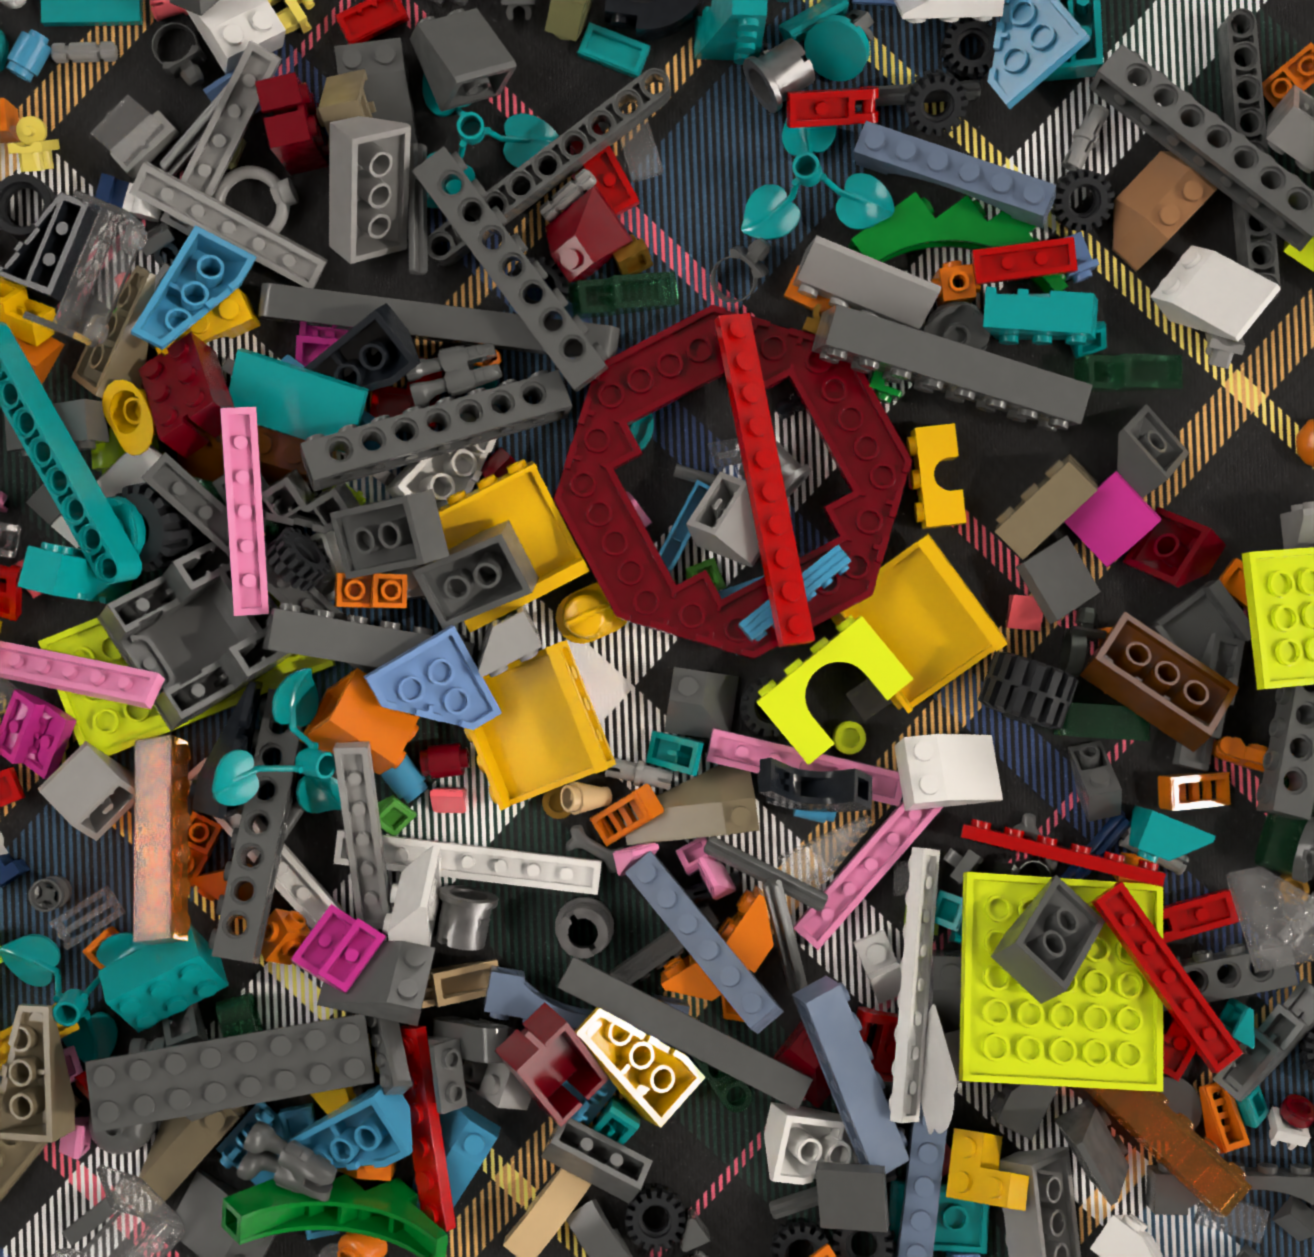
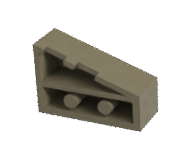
M365 69L326 78L319 107H316V115L322 128L326 127L329 135V151L330 122L357 116L373 118L371 113L376 112L374 101L367 102L364 92V82L368 80Z
M1071 454L1063 461L1057 460L1044 473L1046 477L1038 485L1033 483L1020 496L1023 500L1014 509L1009 506L996 518L999 524L996 526L995 533L1022 560L1098 490V481Z

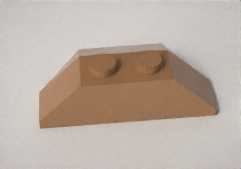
M1160 151L1114 200L1112 250L1135 272L1138 271L1217 190V187L1172 152Z

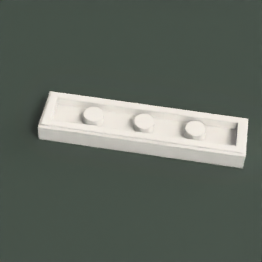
M152 445L141 455L132 456L125 452L97 480L105 497H113L117 493H122V488L128 485L145 483L146 481L141 477L162 454ZM60 515L51 527L78 548L77 541L63 516Z

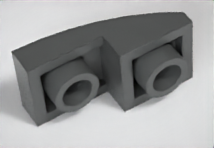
M596 1199L590 1200L571 1213L566 1219L589 1257H633L618 1229H612Z

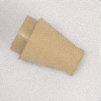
M573 781L562 788L560 795L561 805L566 812L577 815L599 807L609 806L612 802V792L609 787Z

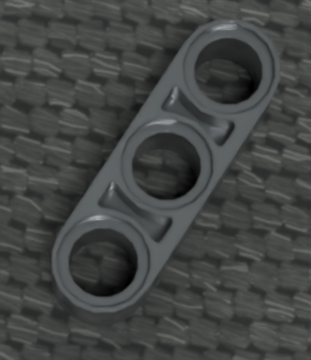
M442 1016L433 1018V1036L459 1038L461 1059L481 1063H502L503 1061L495 1050L508 1038V1026L463 1017Z

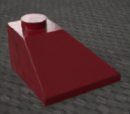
M596 186L589 189L545 226L550 255L569 283L586 280L612 259L615 252L633 241Z
M1157 507L1155 512L1162 520L1132 546L1123 560L1125 565L1178 588L1208 574L1226 547V544L1211 528Z
M801 1021L773 1058L813 1079L804 1098L819 1109L831 1091L804 1024Z

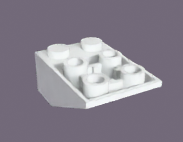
M894 0L901 18L906 19L910 23H923L926 19L939 18V20L944 22H956L959 18L972 17L977 21H989L992 17L1003 16L1004 0Z

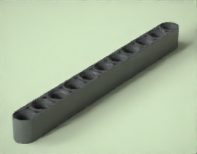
M262 283L258 317L265 320L300 324V321H305L310 326L332 328V325H337L334 329L351 330L371 312L387 303L409 330L411 338L471 346L492 343L495 349L548 355L518 314L273 283ZM547 318L545 328L548 331H557L561 328L563 320ZM583 322L589 330L584 336L591 345L597 341L609 358L617 355L620 328ZM576 341L570 342L565 348V355L568 358H578L583 352V345Z

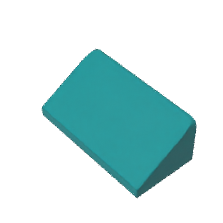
M823 0L781 23L778 26L779 31L785 40L792 38L799 43L805 40L809 29L820 18L829 15L846 16L849 2L847 0Z
M1230 998L1219 1019L1233 1038L1254 1049V1010L1235 998Z

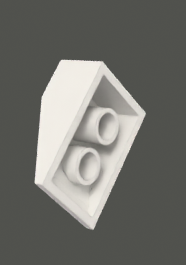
M219 0L202 16L186 10L225 75L237 67L249 41L259 44L270 52L283 47L286 29L268 0Z
M1191 245L1150 297L1170 322L1239 342L1281 288L1271 280L1216 251Z
M931 734L902 738L894 746L905 811L1003 800L992 735Z
M433 845L401 872L399 884L393 883L390 903H394L392 913H386L383 925V933L388 934V941H405L430 947L440 902L438 897L441 888L440 846Z
M1133 1214L1112 1215L1090 1248L1100 1257H1163L1153 1236L1145 1231L1148 1226Z

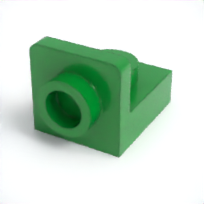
M872 371L869 387H872L879 401L885 404H890L891 400L897 402L901 398L902 391L884 385L886 380L882 379L883 373Z

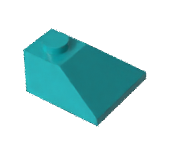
M1135 805L1132 811L1129 845L1139 849L1137 856L1154 863L1157 862L1158 857L1167 861L1176 859L1213 843L1216 837L1150 809Z

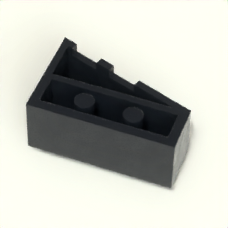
M60 192L34 223L36 226L34 231L24 243L20 241L15 246L14 250L16 252L5 266L0 265V277L70 306L107 214L86 201Z

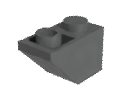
M1101 741L1068 747L1077 795L1088 822L1121 815L1122 788Z

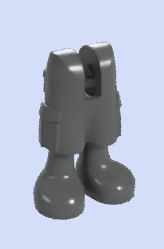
M492 343L441 349L437 353V358H419L421 363L406 374L408 382H413L432 373L440 371L445 373V376L439 379L409 384L415 406H422V408L429 407L430 401L441 393L448 391L449 395L455 398L503 376L499 364L474 369V363L483 362L497 356L494 344Z
M263 1121L257 1122L245 1139L244 1149L248 1152L238 1167L237 1177L247 1181L256 1177L261 1171H269L275 1173L274 1181L276 1185L319 1201H328L333 1188L332 1183L337 1173V1168L331 1161L319 1154H314V1151L296 1140L288 1143L277 1135L269 1124Z

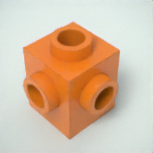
M960 260L943 263L942 268H939L933 279L930 280V282L942 287L936 298L937 308L951 301L972 303L977 297V293H980L981 286H975L972 264L962 265ZM960 279L961 288L955 287L952 280Z
M274 909L268 917L261 950L265 961L286 965L292 964V956L311 932L302 914L297 911Z

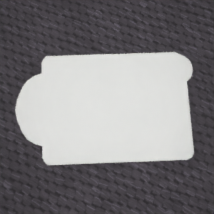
M933 1004L927 1014L921 1106L929 1134H932L934 1129L938 1134L946 1131L951 1122L957 1078L936 1005Z

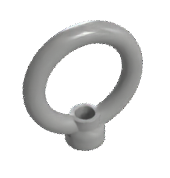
M253 165L241 166L225 174L213 198L225 204L228 192L236 183L245 179H256L264 182L270 187L271 195L276 204L275 216L267 227L280 233L288 220L290 206L299 203L298 194L292 180L289 177L280 180L268 169Z

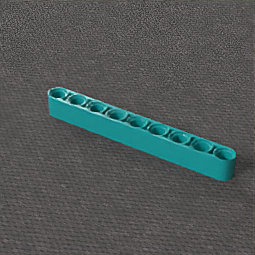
M0 322V407L99 581L104 584H114L138 578L142 570V562L13 333L6 323Z

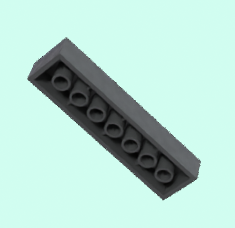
M838 304L822 312L811 350L812 352L819 353V359L825 362L838 364L839 360L851 363L852 370L865 374H870L871 370L883 373L882 379L901 384L902 380L914 383L913 388L918 391L933 393V390L946 393L944 398L958 403H964V400L975 402V408L991 413H995L996 409L1007 412L1006 417L1011 420L1026 422V419L1038 422V428L1051 432H1056L1057 428L1068 430L1069 426L1082 423L1093 386Z
M361 1014L85 1062L93 1133L369 1084L375 1081L366 1015Z

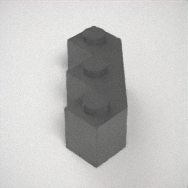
M294 469L268 485L260 473L263 517L266 520L291 526L295 524L312 528V531L326 534L333 530L330 513L360 506L345 483L329 487L315 496L297 469ZM224 473L212 484L226 503Z

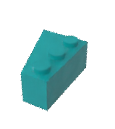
M1059 0L1086 31L1091 40L1042 82L1095 77L1098 69L1104 64L1101 1Z

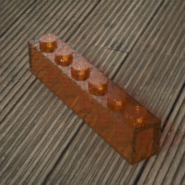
M173 735L135 740L133 942L149 945L188 941V930L191 924L188 914V896L191 890L188 880V862L191 857L188 846V829L191 823L188 813V796L191 787L188 780V763L191 753L188 741Z
M1084 1088L1215 1216L1227 1217L1252 1188L1245 1180L1247 1177L1246 1173L1235 1163L1230 1162L1228 1164L1219 1155L1221 1152L1220 1148L1209 1138L1204 1137L1202 1139L1193 1130L1195 1127L1193 1122L1180 1112L1176 1114L1167 1105L1169 1100L1161 1092Z

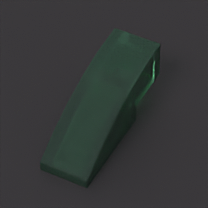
M675 272L613 275L609 279L578 280L570 286L574 316L577 314L580 319L629 314L679 305Z
M1127 353L1117 356L1085 355L1074 359V379L1093 385L1091 392L1183 388L1182 355Z

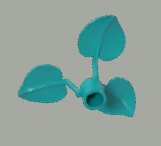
M425 74L423 76V97L431 112L439 117H447L456 111L460 116L457 121V130L461 138L458 154L462 159L468 144H478L485 135H489L500 142H505L503 148L504 156L512 166L518 168L559 137L557 132L548 123L531 114L520 113L509 117L504 125L506 135L504 136L491 130L490 127H485L483 119L477 113L465 112L461 109V107H466L470 104L441 112ZM434 153L429 154V155L427 156V159H428L430 156H432ZM467 165L468 168L463 172L471 182L475 179V173ZM449 181L445 187V192L450 195L458 193L461 189V181ZM427 192V207L439 209Z
M786 118L782 131V140L787 152L795 156L792 169L796 178L792 180L791 193L787 197L785 190L774 184L763 185L756 189L746 204L741 231L745 235L756 239L762 237L765 240H773L786 236L795 229L801 217L799 208L792 203L796 197L798 187L800 185L812 187L820 181L824 182L837 195L841 196L836 203V213L840 221L851 229L863 230L873 227L891 217L895 212V208L887 188L872 175L865 173L852 174L847 178L844 190H842L823 173L819 160L813 152L822 153L832 146L837 135L836 125L789 128Z
M302 668L287 676L276 689L272 701V712L275 721L279 724H289V730L308 746V748L297 754L295 759L296 765H257L254 767V759L249 752L240 749L232 750L222 757L214 774L212 793L216 802L226 806H237L249 801L259 789V780L256 775L258 772H297L305 775L299 780L296 789L298 804L304 811L321 813L330 810H341L338 780L332 777L336 770L334 754L318 750L319 744L311 741L297 728V726L303 727L308 725L314 719L318 710V692L312 678L311 668Z
M124 932L113 934L100 944L96 957L101 964L108 966L152 942L136 933ZM30 934L0 947V956L3 962L25 983L43 987L51 982L54 974L55 995L53 1000L57 1004L53 1009V1017L60 1025L73 1026L78 1023L80 1029L62 1038L67 1047L74 1046L78 1058L84 1063L94 1059L109 1057L118 1040L117 1024L107 1013L97 1012L90 1015V1012L86 1010L89 995L101 982L100 976L98 975L84 991L69 989L62 993L61 970L55 967L61 959V953L57 945L50 938L40 934Z

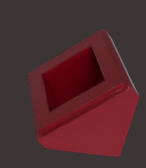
M500 447L484 463L481 469L482 475L486 478L495 474L496 478H499L509 473L507 467L516 461Z

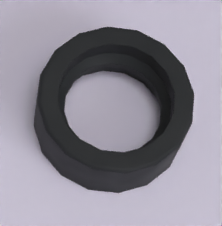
M20 173L10 175L0 181V228L16 239L25 241L36 226L33 223L30 226L22 227L11 222L7 215V206L13 194L21 189H32L39 193L44 203L42 214L56 198V195L49 186L36 177Z

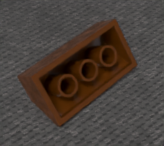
M188 419L187 422L208 436L210 442L187 458H184L177 452V463L192 477L214 482L225 473L222 434L214 438L192 420ZM257 425L260 473L268 485L297 469L311 489V484L300 455V443L305 442V440Z
M1125 611L1096 649L1080 674L1085 680L1192 752H1195L1212 736L1239 689L1238 686Z

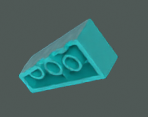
M712 0L711 7L706 6L702 11V17L698 16L695 19L694 59L734 60V63L743 65L744 60L750 56L758 58L761 53L767 19V0Z
M42 541L41 547H27L17 587L54 596L91 602L100 601V603L108 604L131 592L133 580L104 584L96 577L80 548Z

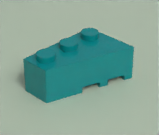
M986 286L983 327L995 339H999L1000 344L1016 345L1019 344V340H1032V344L1051 345L1052 340H1066L1068 345H1085L1086 340H1096L1098 299L1094 293L1050 290L1049 294H1029V289L1018 288L1017 294H997V287Z

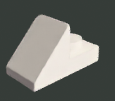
M882 929L854 941L853 944L878 1003L881 1004L897 997L901 989L902 974L900 964L897 962L885 931Z

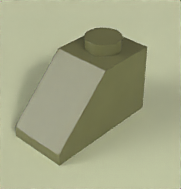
M551 0L545 31L554 34L561 40L577 41L585 27L594 0Z

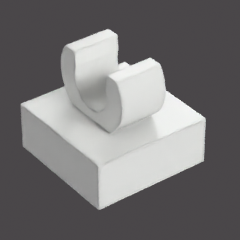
M1272 1106L1267 1115L1270 1125L1269 1138L1271 1145L1276 1146L1277 1142L1281 1141L1287 1143L1289 1150H1293L1297 1145L1306 1147L1311 1138L1309 1129L1292 1126L1282 1117L1280 1108Z

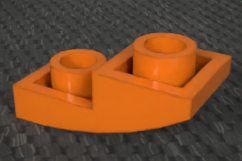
M1312 42L1262 82L1263 96L1273 108L1279 104L1294 84L1305 91L1314 83V44Z
M335 573V607L407 608V574L376 573L346 579L345 573Z
M193 811L177 839L179 843L163 873L194 888L195 885L192 881L195 877L202 874L223 827Z

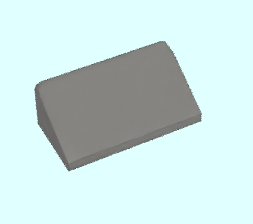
M158 110L112 151L110 155L134 179L143 162L147 161L151 164L181 134Z

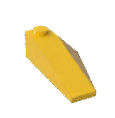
M597 1007L574 1031L622 1096L645 1121L658 1127H662L705 1079V1076L684 1053L640 1031L601 1008Z

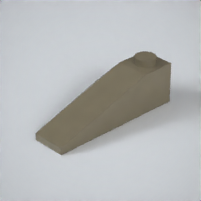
M139 265L135 267L117 295V310L110 316L105 314L100 322L103 331L96 341L93 339L88 341L72 375L74 380L102 399L107 386L114 380L124 379L132 382L137 388L143 389L139 368L146 363L148 342L132 335L131 330L154 294L156 275Z
M724 765L715 766L690 780L669 789V791L656 795L664 808V812L627 834L626 842L627 845L760 831L751 772ZM630 808L635 818L638 820V817L636 816L635 812L632 808Z
M20 1004L16 1011L8 1041L10 1050L7 1062L2 1065L0 1076H2L0 1084V1139L53 1143L75 1131L74 1094L58 1026L53 1017V1005Z
M246 1105L224 1109L193 1122L186 1118V1116L163 1120L135 1187L160 1208L249 1107Z

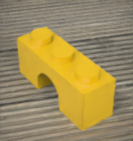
M238 288L166 348L161 350L155 347L158 355L161 352L166 355L168 354L167 348L189 332H192L206 344L222 337L233 339L261 325L248 296Z
M955 423L914 428L911 431V437L906 439V445L910 457H914L915 469L910 471L912 489H917L919 502L914 503L916 522H921L922 529L956 526L967 523L963 489L945 490L936 483L934 478V470L939 462L954 460L959 456Z

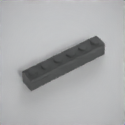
M706 903L699 910L716 930L718 928L717 924L720 921L709 904ZM669 929L607 973L630 985L638 979L641 982L650 976L649 972L654 968L658 970L667 964L666 960L671 956L676 958L684 952V946Z
M368 1016L367 1023L372 1033L371 1043L375 1048L376 1066L379 1067L380 1085L383 1087L384 1095L404 1094L413 1085L399 1022Z

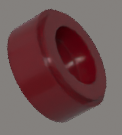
M1290 1094L1285 1097L1280 1105V1113L1285 1121L1297 1128L1304 1129L1310 1127L1314 1121V1105L1300 1095Z

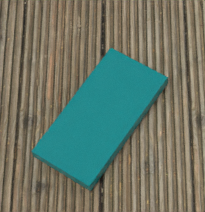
M244 348L237 350L229 386V392L235 408L256 407L258 425L303 440L315 434H324L325 436L334 434L340 428L351 424H356L359 427L369 389Z

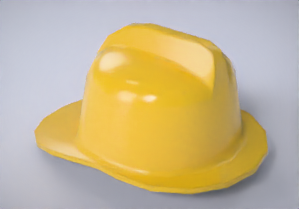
M124 379L114 380L103 393L102 407L104 416L124 451L132 456L141 455L150 447L156 428L145 390L137 388L132 382Z
M598 582L565 597L557 608L555 618L557 627L563 637L579 644L593 642L619 630L627 623V621L616 618Z

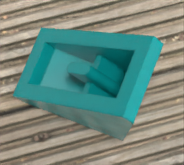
M653 730L646 763L697 776L704 743L700 740Z
M613 1095L591 1126V1129L623 1145L638 1130L640 1115L634 1108Z

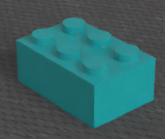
M190 923L98 971L106 1004L138 1033L153 1027L156 1023L175 1013L184 1011L187 1007L204 998L213 996L217 991L229 986L221 958L212 956L213 949L209 948V943Z

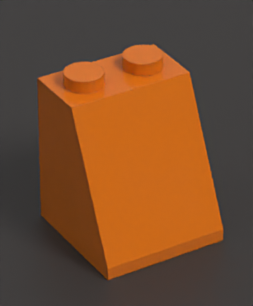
M356 668L326 690L318 705L316 716L307 725L303 734L311 741L319 744L318 750L327 751L334 754L333 748L336 743L370 741L374 773L380 775L390 768L396 769L402 763L406 752L403 750L407 742H410L419 729L416 723L420 716L380 706L363 677L366 673Z

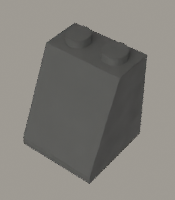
M463 8L456 9L447 16L437 19L434 16L423 18L417 22L410 37L411 44L441 112L500 95L517 67L513 57L477 8L467 11Z

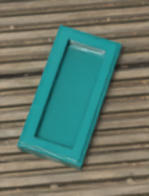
M589 22L577 54L578 57L636 79L642 73L651 46Z

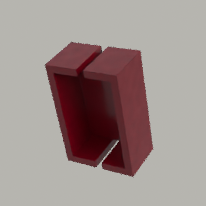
M295 72L255 81L262 113L273 111L275 116L263 118L270 149L289 174L294 175L329 167L327 155L330 153L328 137L323 134L322 127L319 125L316 115V107H319V103H316L313 92L310 93L307 82L302 83Z
M189 332L168 347V354L165 355L161 352L139 368L158 437L184 458L189 457L210 442L208 436L187 422L188 419L216 438L222 434L220 408H235L217 353L192 332Z
M544 1002L523 1023L525 1028L521 1032L516 1029L495 1052L537 1105L562 1127L583 1106L562 1084L567 1081L583 1097L589 1100L610 1078L568 1022Z

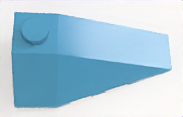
M195 225L131 330V334L163 350L242 285L256 261V256Z
M379 1084L285 1141L288 1143L292 1140L298 1141L314 1151V1154H319L325 1159L330 1160L336 1168L346 1167L347 1170H357L360 1166L374 1165V1168L386 1167L413 1152L410 1106L403 1094L384 1095L383 1087Z
M467 1106L445 1114L439 1113L453 1208L491 1150L501 1129L500 1126ZM414 1176L412 1189L418 1194ZM418 1196V1205H417V1208L420 1210V1203H419V1196Z

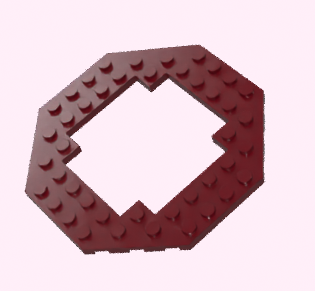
M711 305L604 361L608 369L591 381L580 413L576 432L564 464L560 483L554 496V502L617 619L754 660L778 647L776 631L773 626L766 630L767 635L760 641L754 639L752 642L738 626L741 621L769 600L765 576L723 599L706 570L676 585L614 471L643 455L628 425L725 375L714 320L719 315L737 313L725 310L726 308ZM751 316L765 391L789 378L851 493L823 508L838 538L799 558L802 573L837 545L851 559V562L848 564L850 568L841 576L838 573L831 578L833 582L824 589L819 587L815 591L817 595L808 601L812 627H815L873 595L912 459L872 387H869L870 383L864 373L852 370L851 363L839 360L838 364L820 360V354L811 351L816 335L794 328L787 329L770 324V321Z

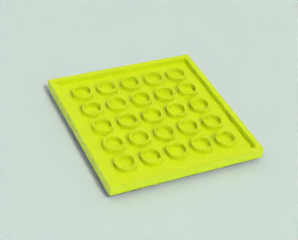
M964 872L959 1081L1163 1092V1003L1107 923H1104L1067 991L1040 1004L991 955L1004 934L1052 877ZM1060 878L1102 918L1091 901L1117 882ZM1123 882L1163 939V887L1152 884Z

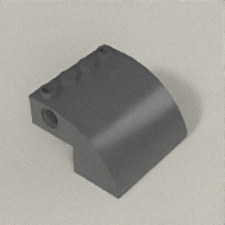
M210 542L173 561L163 576L108 603L97 617L129 667L157 672L165 679L153 705L170 731L246 687L250 681L257 680L292 655V653L263 649L269 614L234 616L230 557L214 542ZM268 593L269 610L270 608L279 609Z

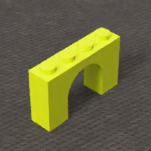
M852 615L848 616L835 627L839 631L838 634L829 641L824 636L810 648V651L813 653L804 662L797 658L783 670L787 676L777 684L772 679L758 691L761 697L756 700L757 704L808 765L835 744L810 714L806 705L805 692L811 676L819 668L833 662H845L855 665L867 676L887 701L914 679L860 615L856 619Z

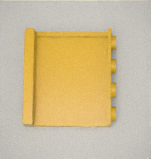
M525 459L517 461L507 467L509 473L499 478H496L495 474L490 475L476 483L478 489L466 494L465 490H461L446 498L448 504L438 508L448 549L479 532L509 520L539 577L532 593L465 620L464 623L470 633L590 571L533 461L526 463Z
M929 533L880 567L874 593L870 598L831 618L837 626L850 615L854 619L859 615L862 616L914 678L890 698L897 709L900 710L904 707L908 714L912 712L913 707L995 650L997 652L1008 644L1007 639Z
M567 640L538 651L536 656L527 661L520 662L518 659L507 664L508 669L495 677H490L489 674L483 677L502 713L475 730L464 728L468 740L475 746L478 754L476 757L478 767L482 773L486 774L490 784V797L495 804H498L500 811L511 805L591 774H597L616 765Z

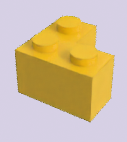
M954 1128L946 1197L1025 1211L1029 1176L999 1171L1002 1136Z

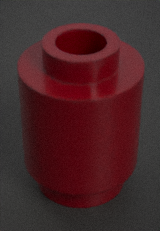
M458 742L428 746L427 750H421L420 766L422 775L424 777L431 776L432 779L464 775L465 768H470L468 748L463 749L461 743Z

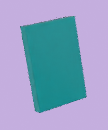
M41 0V23L45 27L143 25V0Z
M896 1178V1180L891 1181L889 1184L888 1214L889 1223L891 1224L889 1229L890 1231L894 1230V1242L896 1244L905 1187V1179ZM941 1181L933 1251L987 1254L990 1205L946 1197L948 1181Z

